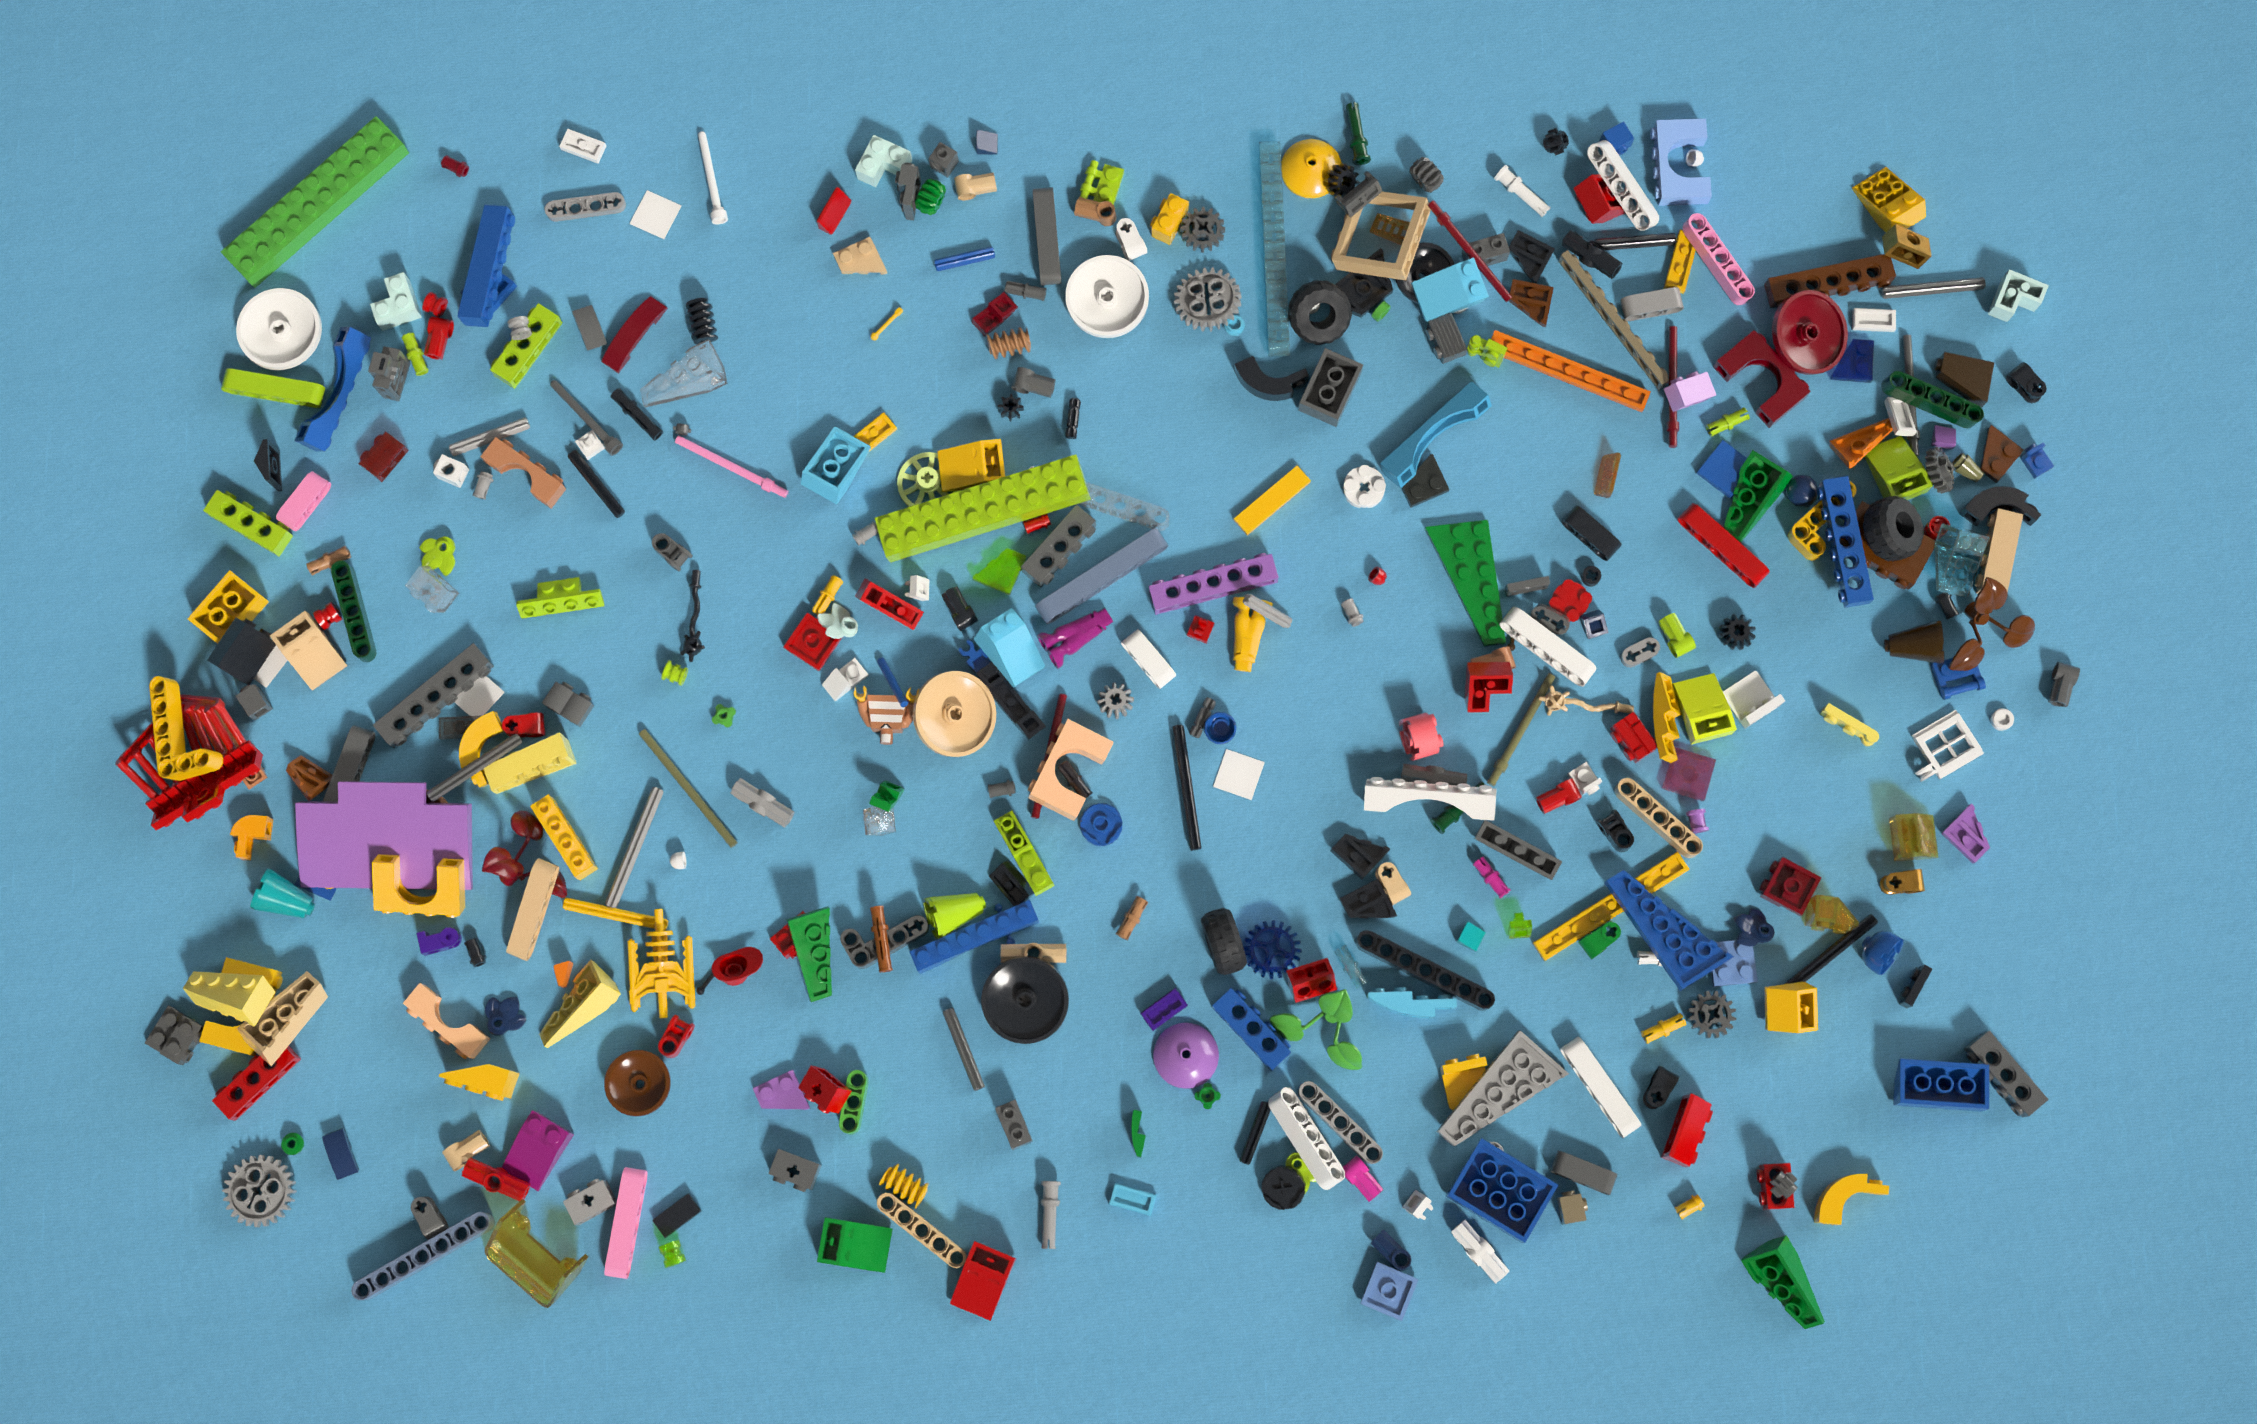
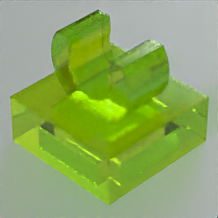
M1523 912L1514 913L1515 918H1513V921H1509V939L1531 937L1532 921L1524 920Z

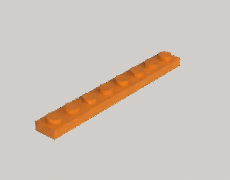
M1494 330L1491 340L1507 347L1505 359L1639 412H1643L1651 391Z

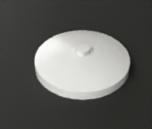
M1096 256L1083 262L1072 273L1066 287V305L1070 317L1080 329L1096 337L1114 338L1130 332L1141 322L1148 308L1149 290L1143 274L1133 263L1118 256Z
M285 288L266 290L254 296L242 309L236 327L237 340L245 355L255 364L271 370L290 369L306 361L316 350L322 333L320 315L311 301L301 293Z

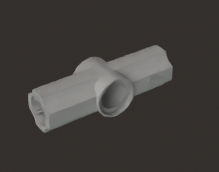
M741 778L736 781L730 792L734 797L749 805V808L763 817L770 818L784 828L790 823L795 814L790 808L776 801V798L762 789H757Z

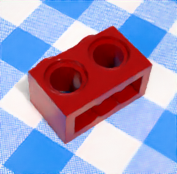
M1328 958L1286 970L1289 989L1295 1003L1337 990L1335 975Z
M1791 1163L1759 1165L1757 1181L1761 1183L1762 1192H1759V1203L1763 1205V1210L1795 1208L1793 1194L1787 1199L1782 1195L1780 1202L1775 1204L1771 1200L1772 1192L1770 1191L1774 1187L1770 1183V1170L1774 1169L1777 1173L1782 1171L1786 1174L1791 1172Z

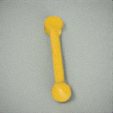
M897 308L895 313L876 332L871 333L870 338L877 340L878 335L903 312V309Z

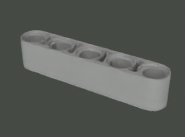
M1311 1081L1301 1084L1298 1089L1299 1098L1363 1161L1368 1164H1376L1382 1159L1383 1151L1381 1147L1326 1093ZM1311 1086L1314 1089V1096L1311 1098L1305 1097L1302 1093L1303 1087ZM1325 1101L1329 1103L1330 1111L1328 1113L1319 1111L1318 1105L1320 1102ZM1336 1117H1343L1346 1120L1345 1128L1338 1129L1335 1126L1334 1120ZM1354 1132L1362 1136V1142L1358 1145L1353 1144L1350 1140V1136ZM1369 1148L1377 1150L1378 1157L1376 1160L1368 1159L1366 1152Z

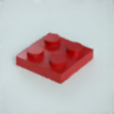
M806 613L783 648L817 671H820L842 638L835 639L825 634L827 628H824L817 618Z

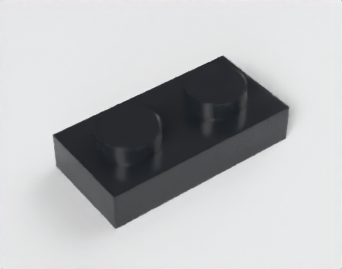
M1925 964L1919 968L1915 967L1910 975L1911 983L1908 987L1905 986L1899 997L1902 999L1899 1004L1905 1008L1913 1006L1932 968Z

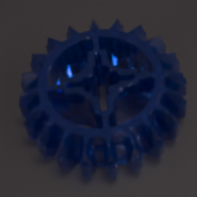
M1275 920L1271 921V927H1268L1267 922L1263 921V929L1258 924L1255 925L1257 933L1250 930L1248 934L1252 939L1245 938L1244 942L1250 944V946L1243 947L1244 951H1250L1249 954H1246V959H1252L1247 966L1252 967L1255 964L1256 967L1253 973L1256 974L1261 969L1262 978L1265 977L1266 972H1269V979H1273L1274 973L1277 972V977L1280 979L1282 978V970L1287 975L1286 970H1289L1288 966L1292 969L1296 968L1292 960L1300 961V957L1296 956L1295 953H1301L1302 949L1295 948V946L1300 945L1301 941H1293L1297 933L1294 932L1289 935L1291 926H1288L1286 930L1282 929L1284 922H1280L1278 928L1275 927ZM1266 933H1275L1270 942L1257 941L1260 936ZM1281 935L1288 941L1290 953L1280 947L1279 940ZM1277 940L1275 949L1278 953L1274 952L1270 960H1268L1269 950L1266 947H1271V944L1273 945L1274 941ZM1254 947L1259 948V950L1265 953L1264 964L1257 959ZM1276 957L1288 959L1280 966L1270 967L1272 960Z

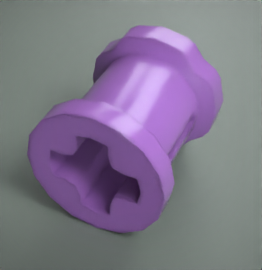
M1695 809L1686 812V816H1689L1690 831L1694 834L1709 831L1704 817L1705 809Z

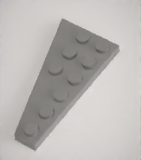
M1519 1030L1436 1132L1452 1146H1456L1478 1130L1491 1124L1497 1118L1510 1112L1569 1073Z

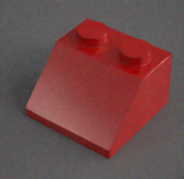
M1600 174L1590 175L1573 188L1576 192L1577 200L1582 204L1586 212L1587 219L1592 224L1604 223L1625 213Z

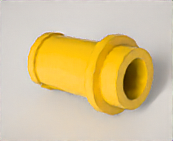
M1697 1194L1696 1196L1691 1195V1199L1674 1208L1677 1214L1679 1213L1681 1220L1697 1210L1702 1211L1701 1208L1705 1205Z

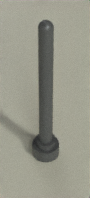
M551 381L550 386L604 442L605 450L611 456L617 454L622 449L623 443L618 438L610 437L558 381Z

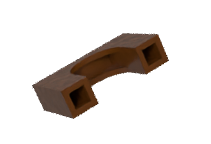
M1861 501L1855 511L1867 568L1875 571V574L1883 579H1890L1897 587L1909 590L1916 583L1938 542L1923 535L1922 544L1918 551L1908 558L1892 562L1876 556L1868 546L1863 529V518L1870 505ZM1845 538L1839 539V542L1842 546H1849V543Z

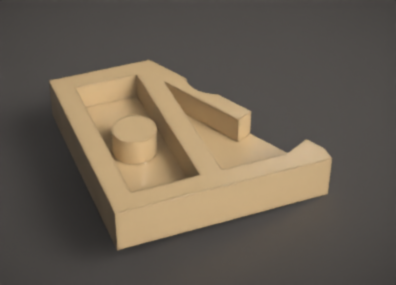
M871 237L833 253L842 274H887V270Z

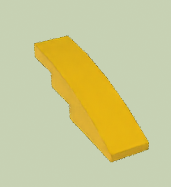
M1658 672L1656 673L1653 695L1655 739L1660 759L1672 763L1678 760L1673 740L1680 737L1674 718L1682 714L1671 677Z

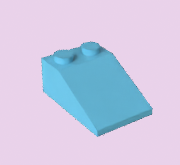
M1474 258L1454 264L1411 283L1425 322L1479 304L1489 297Z
M834 426L802 471L801 485L837 505L848 490L871 446Z
M1012 608L982 626L974 638V641L1013 688L1045 667L1026 624Z

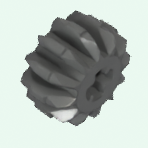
M1426 157L1417 159L1410 167L1412 178L1426 192L1432 193L1443 183L1444 177L1433 161Z

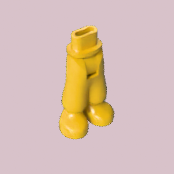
M1234 597L1232 603L1239 610L1234 617V670L1251 672L1266 619L1254 610L1253 615L1250 617V608L1243 604L1244 597ZM1262 600L1265 603L1273 606L1272 602Z

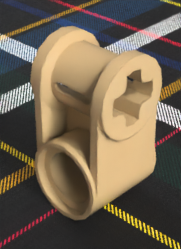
M1385 862L1377 868L1375 872L1376 879L1379 880L1392 906L1411 896L1408 885L1402 879L1394 864ZM1384 870H1390L1391 873L1388 876H1382Z

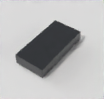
M688 1193L652 1221L664 1238H667L702 1212V1210Z

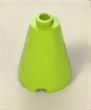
M977 893L924 898L925 902L923 903L927 922L935 928V930L931 931L935 939L947 936L980 916L984 912L983 909L986 908L983 896H979Z

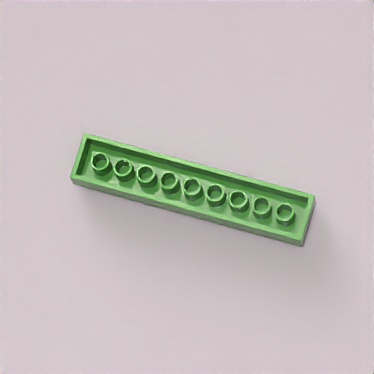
M375 116L220 252L256 288L406 157L409 151L391 130Z

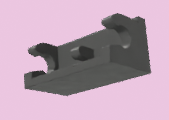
M1368 171L1364 173L1366 176L1365 180L1343 198L1339 195L1335 196L1337 205L1350 218L1383 192L1378 180Z

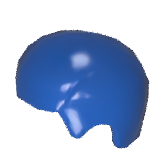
M1216 712L1209 716L1205 722L1204 733L1208 740L1215 744H1226L1236 734V722L1231 715L1225 712Z

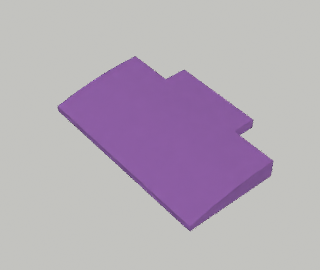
M365 781L338 782V802L300 801L295 803L301 887L373 888L372 861L378 854L400 856V877L406 889H437V865L442 858L463 859L465 890L473 889L472 803H426V782Z

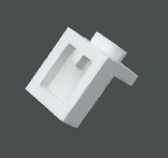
M1587 762L1567 774L1570 779L1573 778L1581 796L1585 793L1591 795L1600 789L1598 785H1600L1602 780L1596 777Z

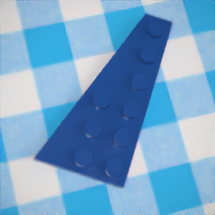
M1623 870L1605 881L1604 884L1680 991L1734 957L1729 952L1726 953L1719 948L1715 941L1709 940L1700 933L1696 926L1673 908L1670 909L1663 904V900L1649 893L1644 888L1645 886Z

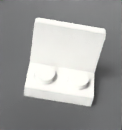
M1757 671L1752 672L1723 691L1731 710L1745 729L1785 702L1781 694L1776 697L1773 695Z

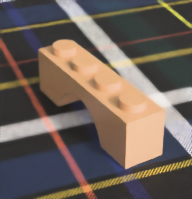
M419 983L403 1002L408 1007L406 1012L414 1018L419 1016L424 1021L422 1025L431 1032L436 1030L441 1034L438 1038L448 1046L453 1044L457 1048L455 1052L462 1058L474 1059L491 1038L470 1023L460 1028L448 1027L440 1017L439 1006L442 998L426 985Z

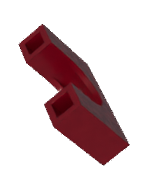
M1753 330L1719 358L1713 368L1726 382L1751 365L1764 366L1774 374L1777 380V391L1755 412L1765 425L1770 428L1802 402L1811 391L1808 384L1803 379H1799L1795 371L1781 360L1776 349H1772L1767 344L1765 337Z

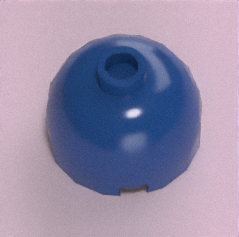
M1889 931L1877 932L1872 937L1867 936L1861 945L1864 948L1862 958L1865 965L1876 974L1883 975L1894 963L1895 960L1893 958L1896 953H1900L1904 940Z

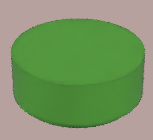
M1386 301L1382 302L1375 309L1371 317L1379 322L1386 316L1391 306Z

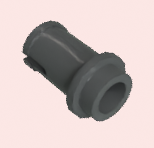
M1007 779V782L988 784L990 798L1008 794L1012 796V794L1016 793L1015 783Z

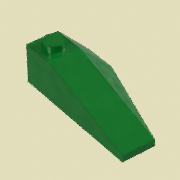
M1752 450L1740 468V476L1734 489L1732 504L1729 507L1723 527L1740 543L1776 501L1793 477L1788 471Z
M1787 1235L1767 1241L1741 1259L1751 1278L1757 1284L1761 1283L1769 1291L1768 1294L1773 1299L1777 1298L1785 1306V1311L1804 1329L1824 1324V1318L1799 1255Z

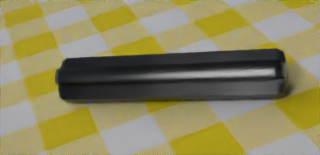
M1262 1101L1260 1103L1239 1161L1246 1165H1249L1252 1161L1271 1111L1268 1102Z

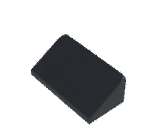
M1010 860L1001 863L989 875L990 879L1013 906L1024 903L1034 895L1026 879Z

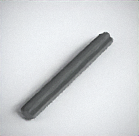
M1980 277L1884 286L1881 293L1884 299L1963 292L1983 290L1986 287L1985 278Z
M517 734L512 735L427 791V796L432 802L442 797L522 743L521 738Z

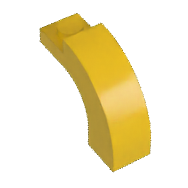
M496 711L479 717L465 731L459 747L461 769L480 757L481 749L488 739L505 732L502 729V723ZM484 769L471 777L474 785L478 784L482 788L489 785Z
M1853 1174L1841 1177L1829 1184L1820 1195L1815 1208L1814 1223L1841 1225L1843 1206L1851 1195L1858 1192L1889 1195V1186L1882 1185L1883 1181L1869 1179V1183H1867L1868 1174Z

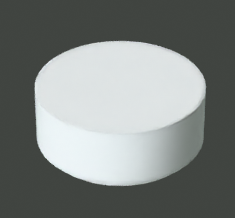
M2001 708L1993 712L1990 722L1996 730L2004 731L2013 725L2014 716L2008 709Z

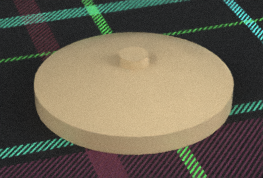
M961 671L944 672L930 678L919 690L913 705V722L919 738L929 749L943 756L961 757L976 752L989 740L996 723V706L990 690L974 675Z

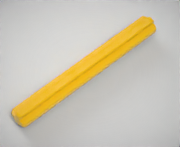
M565 898L563 902V909L655 929L654 916L571 898ZM663 918L664 931L667 930L668 920Z

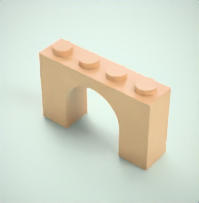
M1067 719L1065 724L1060 723L1055 733L1059 737L1056 743H1050L1046 751L1049 757L1046 762L1041 761L1036 771L1040 775L1037 781L1032 779L1027 791L1031 792L1028 797L1029 799L1075 821L1086 798L1066 789L1059 783L1055 775L1056 761L1065 754L1077 753L1102 765L1114 742Z

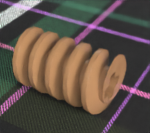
M1019 327L1018 334L1013 329H1010L1009 336L1005 331H1002L1001 337L995 332L993 339L990 338L989 334H986L990 355L992 354L995 359H998L999 353L1005 358L1007 351H1009L1011 356H1014L1015 349H1017L1019 354H1022L1024 347L1028 353L1031 351L1027 327L1026 332Z

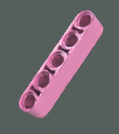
M1699 213L1691 215L1683 224L1685 236L1730 300L1736 305L1745 304L1754 295L1755 291L1752 283L1707 219ZM1691 222L1697 224L1698 229L1694 228ZM1703 239H1706L1710 243V246H1707L1703 242ZM1715 256H1718L1722 263L1717 262ZM1727 273H1730L1734 280L1729 279ZM1739 290H1742L1746 297L1741 296Z
M625 1167L623 1170L606 1258L605 1276L628 1279L646 1188L647 1170Z

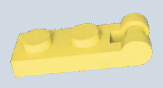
M1830 703L1822 709L1820 715L1824 717L1826 722L1832 725L1837 724L1843 728L1842 730L1846 734L1856 735L1861 738L1864 746H1871L1879 740V734L1876 730Z

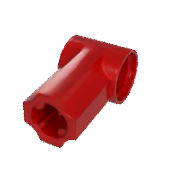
M430 317L427 327L429 335L424 350L425 356L435 360L443 359L447 340L453 334V320Z
M1573 778L1555 786L1556 788L1535 798L1543 814L1563 805H1570L1582 798Z

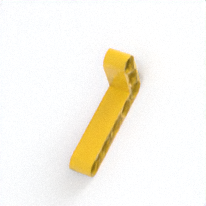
M161 676L154 677L150 682L149 690L157 770L160 777L181 781L220 769L223 764V756L219 752L198 749L186 753L179 684L173 679Z

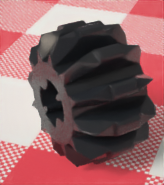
M1346 163L1333 165L1332 170L1326 171L1329 178L1324 179L1325 182H1328L1325 189L1331 190L1330 195L1333 197L1339 195L1343 198L1355 188V184L1360 183L1356 180L1359 174L1354 172L1353 166H1347Z
M1733 614L1731 620L1725 618L1723 620L1725 625H1720L1719 627L1722 631L1719 634V638H1725L1726 640L1723 642V645L1725 646L1730 643L1731 650H1734L1736 645L1739 650H1743L1744 645L1749 647L1751 645L1750 640H1754L1756 637L1751 633L1756 630L1755 626H1749L1752 620L1748 619L1745 622L1744 615H1740L1737 618ZM1737 629L1740 630V634H1734V631H1736Z

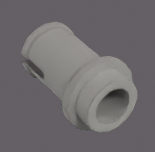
M482 471L480 475H477L479 479L473 496L486 500L490 483L494 481L492 479L493 475Z
M872 521L861 530H855L852 537L858 546L861 544L865 545V541L879 534L877 525Z
M1353 598L1342 602L1341 606L1349 619L1348 624L1355 627L1364 622L1362 619L1364 616L1359 613Z

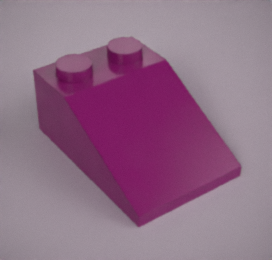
M532 1110L521 1127L502 1168L512 1176L531 1183L530 1187L539 1191L574 1134L543 1114Z

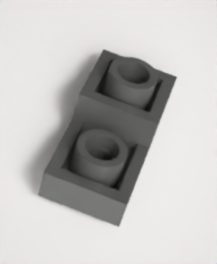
M592 305L572 311L587 351L607 344Z

